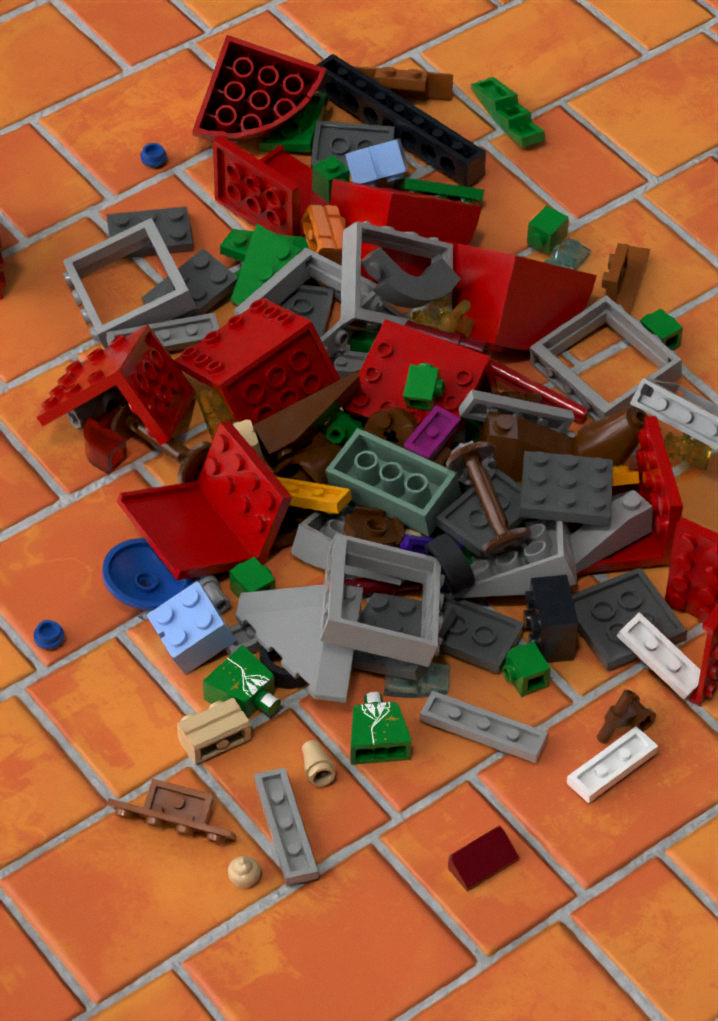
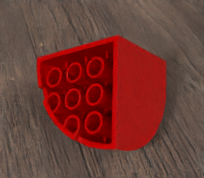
M226 35L192 130V135L207 140H214L221 135L229 141H241L270 133L285 125L306 107L320 87L327 69Z
M333 179L330 205L337 206L340 216L344 217L346 228L357 221L362 223L369 221L371 225L379 227L391 226L396 231L416 232L421 237H436L441 242L445 240L469 245L482 208L479 205L386 187L380 188ZM361 242V260L365 255L378 249L379 246ZM381 247L404 272L412 276H420L431 265L430 258ZM361 265V276L379 284Z
M444 240L446 243L453 244V271L461 278L452 289V322L468 337L488 342V349L501 352L504 351V347L530 350V346L584 311L593 291L597 275Z

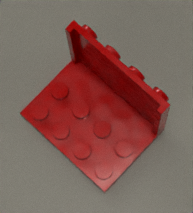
M221 135L213 140L215 201L256 227V224H259L274 234L305 237L301 219L307 207L310 205H322V207L330 205L312 190V168L285 152L282 145H279L259 160Z
M265 298L254 301L249 306V309L240 315L231 317L226 325L208 333L204 340L195 346L186 348L181 353V356L174 360L181 371L219 392L235 423L247 419L251 420L252 425H255L341 380L312 321Z
M385 319L360 369L361 388L343 405V412L369 419L381 409L399 407L411 413L420 425L431 411L407 408L403 394L410 364L419 365L427 363L439 368L441 378L445 380L443 397H438L437 406L461 418V427L464 418L460 417L458 408L471 390L498 392L491 358L488 355ZM460 427L446 442L445 446H447L449 449L451 448Z
M147 324L126 337L123 334L119 335L104 350L101 347L95 349L87 356V360L81 363L79 360H76L65 369L66 374L57 380L58 385L49 392L51 396L41 404L42 409L36 417L40 424L45 426L116 385L128 401L131 411L138 415L145 424L148 435L151 438H155L161 446L171 439L197 392Z
M656 416L644 418L643 430H639L641 448L636 450L638 468L629 469L638 471L639 483L612 486V496L635 490L653 506L652 532L583 569L577 575L670 564L675 528L682 516L683 503ZM568 522L569 530H570L576 523Z
M230 421L220 422L197 481L119 493L116 502L175 579L182 580L227 572L237 564L253 557L264 565L292 500V496Z
M681 517L675 528L665 601L674 609L686 612L704 622L702 629L707 631L699 683L689 702L701 707L707 697L712 698L718 688V533Z

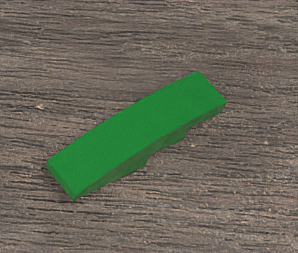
M494 77L471 84L472 91L489 115L519 146L525 148L545 141V131L532 122L531 112L518 103L517 93Z

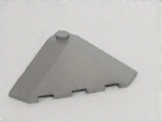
M350 501L338 514H327L324 511L316 510L299 524L291 554L307 564L326 569L327 552L335 533L345 535L343 527L348 513L351 515L355 508L364 506ZM345 565L344 573L396 585H401L405 581V579Z
M526 518L514 529L530 528L532 534L529 540L518 548L500 555L489 556L484 554L480 558L474 554L471 557L473 563L470 566L474 573L475 582L457 594L450 593L451 597L470 598L525 595V591L530 590L531 578L567 575L570 587L576 585V563L568 522Z
M324 585L240 593L236 620L242 626L248 622L256 631L254 638L268 652L274 649L283 658L281 665L295 679L301 676L309 684L307 692L314 699L346 703L355 649L320 641ZM343 586L342 619L360 622L363 597L362 587Z

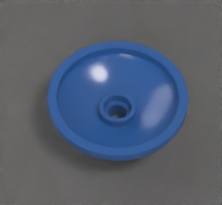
M145 538L127 540L114 546L106 555L102 567V578L108 591L122 603L141 610L156 609L192 585L193 578L176 580Z

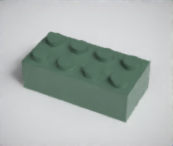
M359 428L356 429L325 470L329 485L351 489V501L364 507L386 511L385 517L393 520L395 516L403 525L427 536H430L437 527L435 525L436 517L455 502L461 494L457 472L448 470L444 466Z

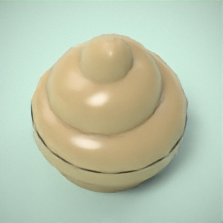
M249 856L237 857L229 864L228 878L238 888H250L260 878V866L256 860Z

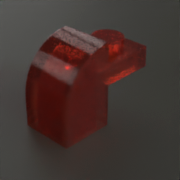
M119 406L109 414L104 415L99 423L89 418L83 430L87 460L94 467L108 475L127 459L126 438L111 430L112 420Z

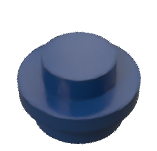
M158 143L147 144L140 154L141 162L149 167H158L166 162L167 153L163 146Z
M45 620L39 623L33 635L34 642L43 649L57 648L64 641V630L57 622Z

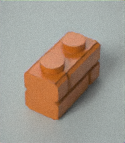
M308 206L301 219L308 248L342 265L343 230L346 228L344 217L340 216L337 206Z

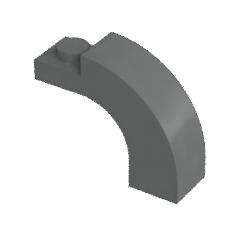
M381 247L365 255L361 260V265L366 269L367 273L379 283L373 291L385 301L399 307L418 308L425 306L449 293L461 280L443 259L428 266L420 276H412L404 272Z

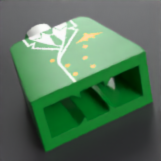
M243 645L203 680L205 701L213 704L216 701L221 700L225 702L234 698L247 718H250L258 709L271 716L278 710L281 704L280 699L273 695L275 692V677L273 673Z
M379 692L367 693L364 696V704H358L353 707L350 746L351 765L410 760L411 737L398 703L383 702L382 694Z

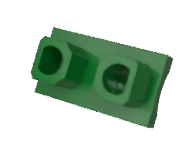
M339 409L320 432L333 444L338 443L343 447L357 428L364 430V427L361 426L362 422L360 420L352 419Z

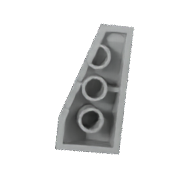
M635 490L612 496L609 526L576 523L570 529L576 572L582 571L651 533L653 506Z

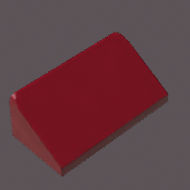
M497 826L451 854L448 859V870L468 892L517 862L519 855L503 828Z

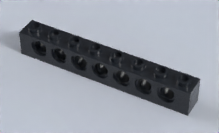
M331 54L317 64V66L327 69L317 90L318 92L327 93L329 99L369 125L395 127L394 140L401 138L403 147L465 187H469L485 175L486 151L338 56Z

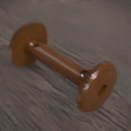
M128 401L119 407L112 420L111 433L114 439L122 442L127 439L129 440L134 434H138L181 464L177 478L179 483L198 480L211 447L210 442H200V444L198 443V445H195L190 450L171 437L168 442L160 446L155 438H151L148 435L145 424L138 415L131 411Z
M479 441L466 445L452 453L447 459L446 467L448 470L468 468L470 479L490 526L496 537L485 543L481 550L486 555L495 556L514 550L526 543L532 531L528 527L514 530L509 529L504 510L489 475L482 466V461L491 456L496 447L489 441Z

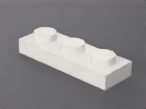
M640 612L619 631L617 637L682 699L685 700L698 687L701 670Z
M636 726L568 775L567 784L589 804L657 754L658 745Z

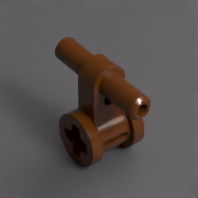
M624 690L616 705L611 706L604 717L605 723L599 731L597 739L601 743H607L616 728L631 725V729L637 726L644 732L655 721L656 713L651 708L646 709L639 702L640 697L635 692Z

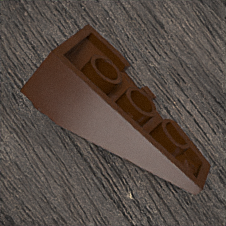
M356 371L253 425L261 451L271 464L278 461L282 462L292 457L361 388L358 372Z
M488 412L479 431V441H489L496 447L493 453L494 461L497 462L496 468L515 482H519V479L522 478L524 451H540L576 456L573 446L574 438L519 416Z

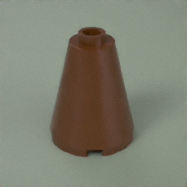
M630 407L583 426L573 440L576 456L613 460V466L624 465L639 444V430H643L644 418L648 417V415L637 407Z
M328 441L283 460L277 465L273 474L277 477L329 485L325 470L343 447L338 443L333 444L331 441ZM306 509V512L314 511L312 509Z

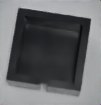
M567 575L531 578L530 590L525 591V604L528 610H523L525 628H530L531 634L528 635V642L534 641L547 663L574 660L579 622Z

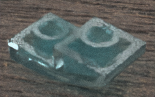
M568 238L555 246L552 257L544 262L577 270L589 257L591 250L583 246L579 241Z
M430 663L429 667H425L418 681L385 675L383 696L423 698L429 697L432 691L443 695L448 694L450 666Z

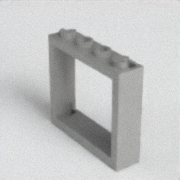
M152 218L63 260L67 271L62 274L69 288L73 286L76 288L71 293L77 305L83 304L85 307L80 309V312L87 325L93 324L89 331L94 341L100 340L105 349L109 347L106 340L107 332L170 321L197 308ZM152 243L175 290L102 325L80 278Z
M369 221L363 223L354 222L343 230L340 326L378 334L385 319L405 326L408 320H411L412 322L452 333V290L430 303L431 323H425L360 308L361 242L430 258L431 264L443 259L452 269L453 244L438 241L436 237H421L416 232L396 231L391 226L379 227L371 225Z
M305 247L235 308L234 315L242 314L249 309V306L254 301L263 298L279 305L310 277L341 292L342 266ZM362 276L360 282V308L381 313L385 308L384 299L373 291L378 284ZM339 320L320 339L329 357H331L339 348L347 344L353 333L361 330L340 326Z
M607 295L530 346V365L567 398L588 409L587 416L594 422L634 407L630 402L639 384L609 404L556 356L605 322L659 368L658 371L647 377L648 379L674 383L681 378L682 359L676 355V351H671L662 343L657 335L651 334L637 318L631 317L621 304L617 305Z
M642 378L630 402L631 405L651 416H656L657 419L718 450L717 404L676 383ZM677 390L684 393L683 397L676 394Z
M335 533L326 559L320 641L429 667L433 656L439 655L442 638L438 637L443 624V616L439 615L444 601V594L440 593L445 578V575L441 574V564L436 557ZM345 565L422 583L421 638L342 619Z

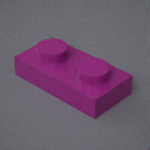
M436 405L407 439L403 448L432 461L460 427L461 418Z

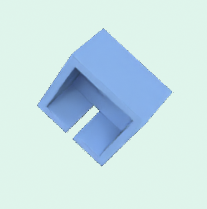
M401 138L345 154L352 181L355 183L374 186L378 184V179L386 177L387 182L403 178V172L409 169Z
M198 581L147 614L148 619L161 637L172 659L185 674H188L237 641L215 603Z

